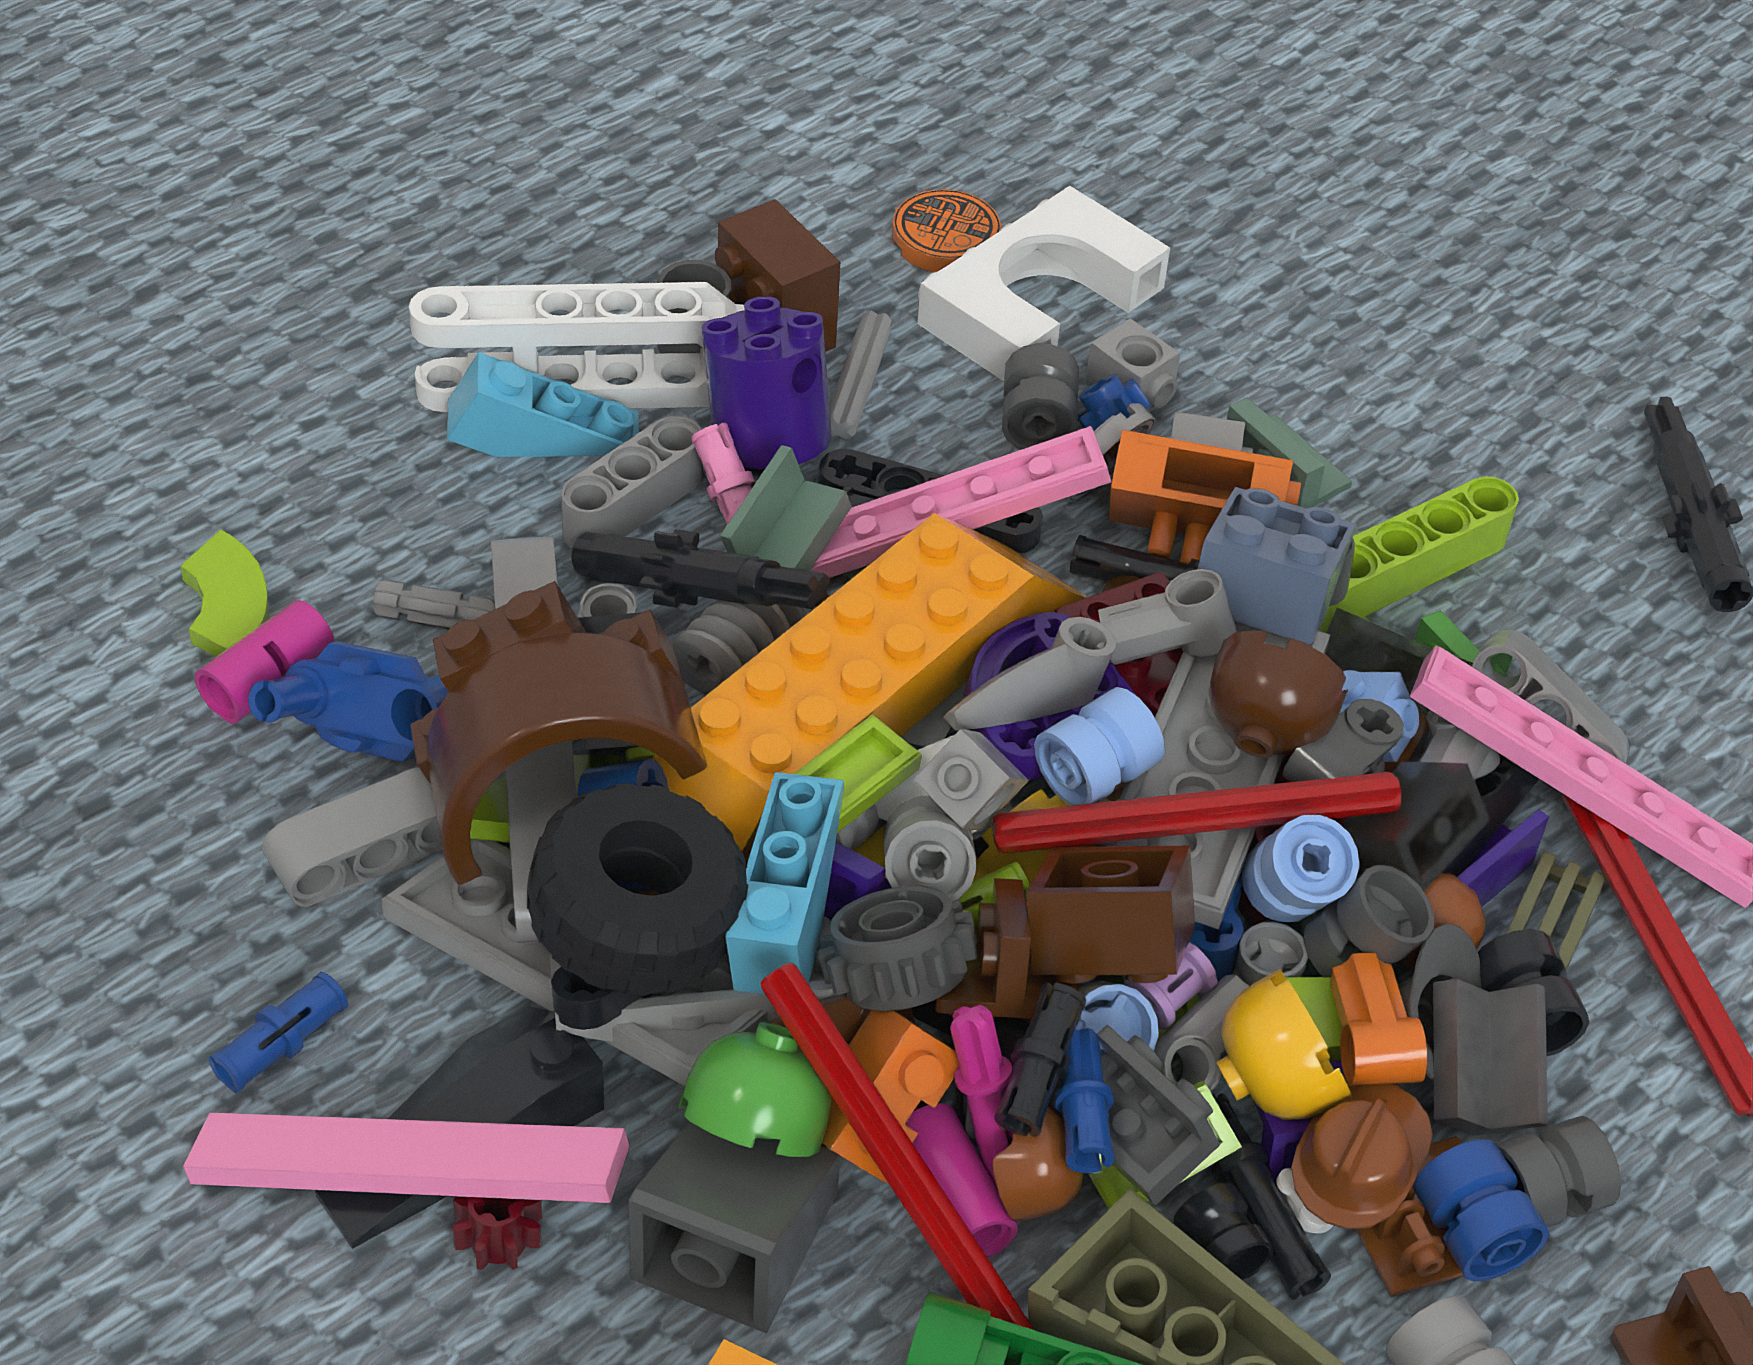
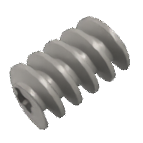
M716 600V602L711 603L704 610L701 617L695 618L686 631L680 633L671 643L682 679L690 687L707 695L804 617V609L782 604L766 607Z

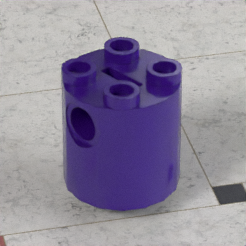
M756 297L744 303L743 311L706 321L702 325L711 425L728 424L733 444L743 467L764 471L781 445L793 449L799 465L816 458L827 449L832 434L822 316L814 312L780 308L779 300L773 297Z

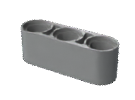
M664 417L570 478L561 490L562 535L564 542L572 549L577 538L587 532L627 536L694 490L701 483L703 464L692 443L691 436L702 430L700 425L688 417Z
M1509 629L1498 631L1487 639L1473 661L1472 667L1533 706L1539 700L1544 699L1558 702L1563 706L1567 715V719L1560 723L1593 744L1604 748L1609 754L1626 764L1630 748L1628 738L1624 732L1531 638L1522 632ZM1496 653L1511 655L1519 663L1521 674L1514 677L1501 676L1492 668L1490 656Z
M419 767L411 768L284 820L268 832L263 841L262 851L292 902L302 907L312 906L443 851L432 786Z

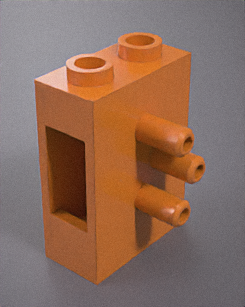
M1122 430L1111 484L1109 521L1150 528L1151 534L1147 552L1165 558L1170 557L1172 554L1175 533L1185 535L1180 561L1190 563L1193 558L1200 560L1204 540L1235 487L1245 490L1251 488L1263 489L1275 494L1280 501L1297 505L1301 482L1290 481L1293 460Z

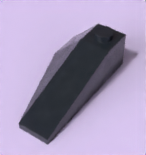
M527 1007L468 1038L388 1119L575 1126L604 1110L603 1062L584 1037L570 1034L565 1030H556L554 1011ZM315 1190L317 1199L352 1249L447 1197L441 1195Z

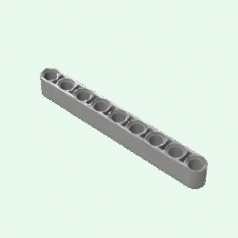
M553 535L491 540L495 609L507 604L519 593L536 590L553 581L557 583ZM572 740L553 744L532 752L505 770L518 943L538 941L531 927L532 920L529 909H527V884L539 837H542L548 820L558 809L561 810L572 802L573 798L577 797Z

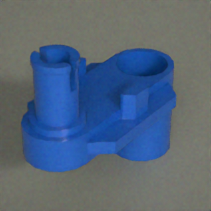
M336 641L329 643L318 657L301 660L293 664L284 678L270 681L262 680L255 683L250 689L248 700L252 714L261 722L267 719V723H271L281 718L294 716L303 723L315 726L324 741L341 750L354 753L361 752L404 762L411 760L415 755L410 724L424 718L430 711L439 707L448 694V690L440 680L439 675L432 677L425 675L416 657Z

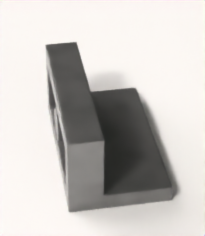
M1457 978L1434 982V1121L1471 1135H1484L1548 1126L1545 987L1539 984H1532L1488 992Z

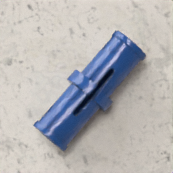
M324 972L318 973L311 982L277 1007L273 1005L265 1006L256 1013V1023L235 1038L221 1051L209 1057V1064L214 1074L234 1093L241 1091L245 1084L262 1073L283 1055L289 1059L294 1057L303 1049V1040L321 1027L336 1013L348 1007V1000L345 993L331 976ZM299 1015V1020L261 1050L259 1049L258 1045L289 1022L293 1017Z

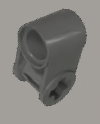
M1359 699L1352 702L1348 708L1339 714L1338 719L1328 734L1316 742L1296 748L1284 767L1282 776L1288 782L1383 773L1385 770L1383 757L1400 740L1404 732V723L1400 715L1383 702L1372 699Z

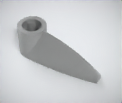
M1083 617L1068 618L1061 623L1051 649L1029 657L991 678L961 700L943 718L957 731L960 729H978L1036 719L1086 705L1093 701L1115 650V637L1109 629L1092 619Z

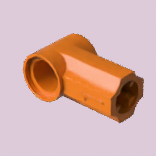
M1355 953L1343 964L1332 967L1330 987L1342 1026L1340 1054L1347 1084L1349 1086L1418 1083L1424 1081L1427 1069V1047L1424 1029L1420 1019L1417 1017H1407L1392 965L1381 961L1376 953Z

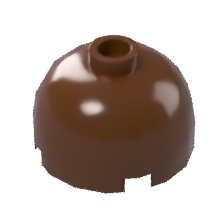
M1250 630L1235 632L1222 643L1210 680L1209 698L1211 710L1224 731L1234 738L1235 745L1243 752L1259 758H1268L1273 754H1293L1296 748L1316 742L1330 732L1338 719L1347 696L1348 689L1342 691L1346 676L1343 670L1327 655L1304 642L1289 637L1284 649L1276 645L1264 643L1268 632Z

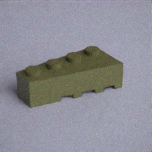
M1131 1189L1102 1215L1028 1289V1320L1035 1331L1143 1365H1345Z

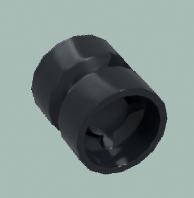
M1533 929L1512 931L1493 939L1480 948L1478 955L1480 958V978L1483 990L1492 992L1532 984H1539L1545 987L1546 1056L1560 1053L1573 1045L1586 1032L1590 1023L1588 1013L1574 984L1566 979L1567 973L1564 963L1548 934Z

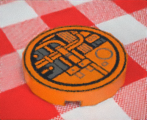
M948 189L924 191L907 198L896 209L892 224V240L894 246L896 243L901 248V256L906 261L926 271L938 272L960 258L968 249L977 247L1001 230L1002 224L997 212L987 202L969 193Z

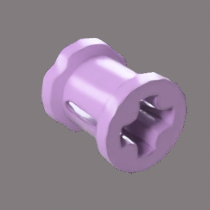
M1189 942L1177 975H1168L1167 978L1153 983H1134L1125 980L1124 985L1138 990L1151 1003L1158 1019V1029L1165 1030L1175 1022V1012L1198 992L1203 994L1209 993L1218 985L1216 971L1209 959L1197 946Z

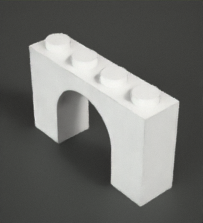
M1068 186L1052 198L1040 202L1035 209L1015 222L1006 224L998 233L977 247L968 249L960 258L938 272L931 273L920 285L917 324L1004 381L1005 363L1012 353L1023 346L1036 343L1057 346L1060 330L1059 322L1014 294L1007 287L1009 284L1030 276H1060L1085 285L1129 313L1164 289L1170 247L1075 188Z

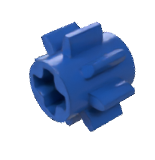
M1112 374L1099 380L1079 396L1086 409L1078 413V421L1083 428L1091 426L1093 431H1095L1112 415L1116 416L1121 412L1126 418H1129L1130 413L1127 411V408L1132 403L1142 404L1146 409L1151 404L1134 379H1130L1122 384L1118 376Z

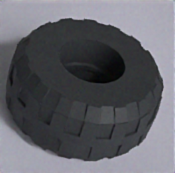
M634 783L615 784L592 792L588 791L573 798L572 802L561 810L558 809L548 820L542 837H539L527 884V909H529L532 920L531 927L539 943L542 942L552 955V959L566 971L568 970L570 973L576 974L588 984L598 988L616 990L628 995H647L658 992L669 993L686 988L688 984L706 977L717 967L724 954L728 953L725 936L739 917L738 913L744 900H746L749 884H747L746 868L748 867L743 851H740L733 838V834L716 815L710 814L701 803L687 795L683 797L670 792L669 788L653 784L646 787L634 786ZM615 882L640 883L657 891L659 895L650 896L633 893L618 886Z

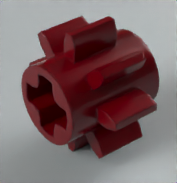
M455 1196L453 1205L457 1223L452 1226L455 1250H465L472 1247L476 1255L477 1269H484L488 1263H507L511 1269L518 1268L517 1257L522 1254L525 1247H541V1225L538 1221L543 1218L542 1200Z

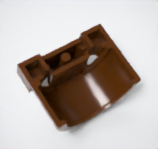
M553 581L536 590L519 593L507 604L474 620L459 622L452 626L445 634L433 639L440 680L448 690V694L439 707L430 711L424 718L411 723L410 726L417 765L432 786L444 858L450 873L458 885L465 884L482 876V871L474 858L470 844L471 823L481 797L503 771L532 752L570 740L606 738L632 743L650 750L667 761L683 780L703 771L707 767L673 646L651 609L631 619L617 621L599 634L587 633L557 583Z

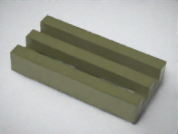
M1544 851L1506 934L1512 931L1525 930L1547 879L1559 883L1538 929L1550 937L1572 889L1583 893L1584 896L1558 952L1567 971L1606 878L1604 874L1594 871L1591 879L1580 875L1579 872L1582 866L1571 861L1568 862L1566 869L1555 865L1556 855Z

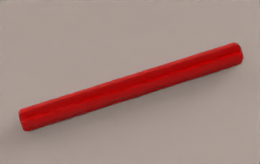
M1383 772L998 813L993 817V840L998 852L1008 854L1051 849V847H1073L1286 824L1302 815H1321L1334 819L1397 811L1401 806V788L1399 780L1394 774Z
M1560 792L1566 807L1733 1112L1737 1115H1753V1059L1631 840L1625 832Z
M791 962L786 963L765 976L761 981V989L966 1303L990 1310L991 1317L1034 1330L797 966Z

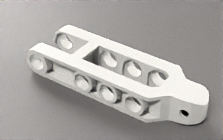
M707 282L438 286L418 292L409 304L412 335L419 343L433 348L512 347L513 352H484L483 354L502 361L512 362L523 369L553 380L561 378L572 380L575 382L571 384L572 387L609 401L619 402L628 408L710 407L702 325L708 320L722 318L744 310V305L735 304ZM680 308L686 309L688 312L678 314L671 313L668 310ZM621 309L627 310L629 313L618 315L609 313V311ZM558 310L570 312L567 315L561 316L549 314L552 311ZM439 312L451 314L441 318L429 316ZM698 344L702 347L700 353L654 354V349L642 350V354L596 355V350L584 351V355L538 356L537 347ZM468 353V357L433 359L422 366H417L415 370V385L418 401L424 407L433 411L448 412V399L456 386L443 389L433 387L432 385L440 381H453L458 385L477 353ZM680 376L691 381L675 384L667 382L666 379ZM622 377L628 378L633 382L625 385H615L607 381Z

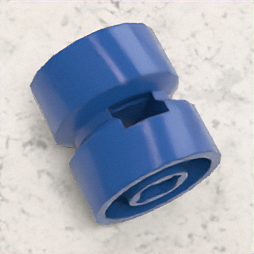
M1488 1139L1472 1140L1459 1144L1440 1154L1423 1168L1417 1175L1413 1185L1415 1194L1422 1203L1433 1225L1439 1229L1448 1230L1443 1236L1445 1245L1463 1276L1473 1282L1487 1281L1503 1276L1520 1267L1538 1253L1550 1235L1547 1225L1528 1194L1515 1190L1518 1184L1515 1173L1497 1144Z

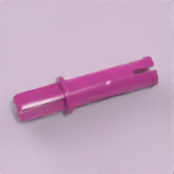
M983 1005L972 1008L962 1006L954 1011V1021L950 1026L959 1062V1067L955 1072L956 1087L967 1096L982 1162L997 1187L993 1173V1159L995 1155L1011 1145L1013 1133L1008 1130H1000L997 1122L994 1120V1116L1006 1091L1013 1068L1012 1063L1001 1055L990 1010Z

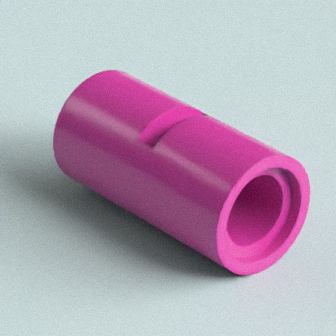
M295 600L197 670L195 673L197 689L212 711L228 723L236 724L251 713L248 697L250 689L255 683L262 680L270 681L284 678L293 664L301 660L318 657L329 643L335 642L333 633L325 619L315 608L304 601Z
M938 1103L935 1108L928 1105L915 1110L906 1122L908 1126L919 1133L913 1141V1145L987 1258L999 1254L1014 1240L1018 1232V1226L1015 1220L1008 1215L996 1185L986 1170L954 1108L948 1104Z

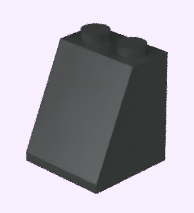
M690 1122L637 1185L629 1199L630 1279L767 1334L838 1193L840 1155L827 1149L822 1143L819 1152L810 1157L777 1155L776 1151L780 1140L756 1138L753 1148H748L713 1135Z

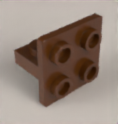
M994 878L992 903L980 902L978 907L976 932L978 943L976 945L977 959L966 961L967 972H965L961 982L950 992L934 1000L935 1011L949 1014L953 1017L954 1011L962 1006L972 1008L983 1005L990 1010L993 1017L1021 1018L1024 1022L1030 1024L1040 988L1044 983L1049 982L1053 987L1055 983H1061L1079 991L1078 983H1062L1056 981L1054 975H1033L1030 946L1031 934L1022 880Z
M1707 1266L1682 1274L1663 1313L1615 1326L1610 1340L1624 1365H1753V1307L1744 1293L1724 1291L1711 1267Z

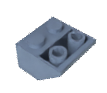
M1235 487L1204 540L1197 569L1212 570L1220 575L1235 622L1312 645L1326 616L1355 532L1356 524L1342 520L1335 512L1325 508L1310 507L1306 509L1280 501L1275 494L1263 489L1251 488L1245 490Z

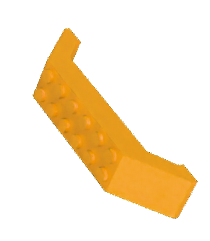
M933 513L691 707L707 762V767L703 771L683 780L677 771L657 754H654L652 760H655L663 769L669 791L683 797L687 795L701 803L710 814L716 815L733 834V838L740 851H743L745 860H749L775 772L794 774L872 714L902 737L968 680L980 649L994 633L1021 618L1040 613L1055 612L1057 608L1088 598V596L1005 544ZM655 890L637 893L650 896L659 895Z

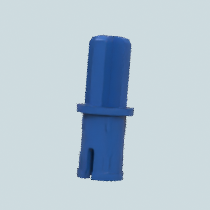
M1090 1028L1075 1029L1067 1054L1071 1058V1065L1067 1076L1061 1080V1088L1057 1090L1054 1096L1055 1107L1063 1115L1067 1166L1076 1172L1095 1173L1102 1171L1099 1154H1101L1102 1164L1106 1167H1110L1115 1161L1108 1120V1110L1112 1107L1114 1098L1112 1089L1103 1080L1100 1043L1096 1032Z

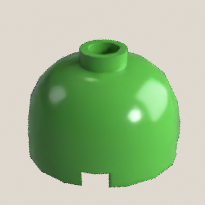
M761 1022L756 1033L739 1031L713 1040L697 1056L688 1074L680 1098L679 1108L686 1107L684 1116L691 1123L735 1144L753 1148L756 1138L780 1140L776 1151L777 1155L810 1157L820 1150L828 1125L831 1096L802 1050L798 1047L789 1030L777 1024Z

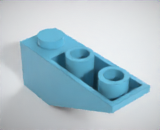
M480 352L477 353L448 399L447 440L494 457L605 456L639 433L638 411L630 409L619 402L609 401L579 390L563 381H555L523 369L512 362L502 361Z
M774 773L747 863V897L740 908L739 917L725 936L734 990L764 994L761 989L763 978L783 964L790 962L797 966L807 983H809L819 947V938L821 937L844 792V780Z

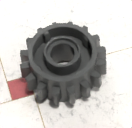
M905 886L877 891L844 906L831 920V934L819 938L821 950L818 951L825 984H832L834 994L841 995L845 993L847 999L852 1004L864 1009L891 1011L916 1007L931 1002L954 989L963 979L965 972H967L966 961L977 959L976 945L978 943L971 912H963L959 901L951 902V899L945 893L937 889Z

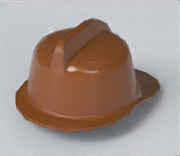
M1394 1084L1348 1085L1352 1098L1328 1109L1326 1112L1313 1116L1296 1148L1291 1167L1294 1190L1306 1209L1327 1224L1348 1230L1370 1228L1392 1217L1406 1199L1428 1155L1433 1136L1429 1116L1414 1096Z

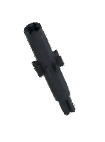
M1660 397L1658 405L1646 406L1644 415L1655 441L1654 453L1658 461L1657 466L1673 509L1672 513L1662 516L1668 538H1676L1680 552L1685 553L1689 551L1710 605L1720 612L1740 610L1752 600L1753 587L1730 524L1742 521L1743 516L1736 499L1729 498L1724 484L1719 483L1715 486L1704 456L1697 445L1694 435L1687 430L1679 407L1674 406L1671 397Z
M677 529L673 533L657 531L654 533V541L587 532L577 538L571 553L572 565L579 575L596 578V580L655 589L653 594V604L677 608L681 603L695 606L698 604V597L739 604H754L766 607L782 604L813 610L814 607H817L829 597L825 589L829 585L830 579L825 573L782 567L776 561L760 559L756 556L697 548L700 534L697 532Z

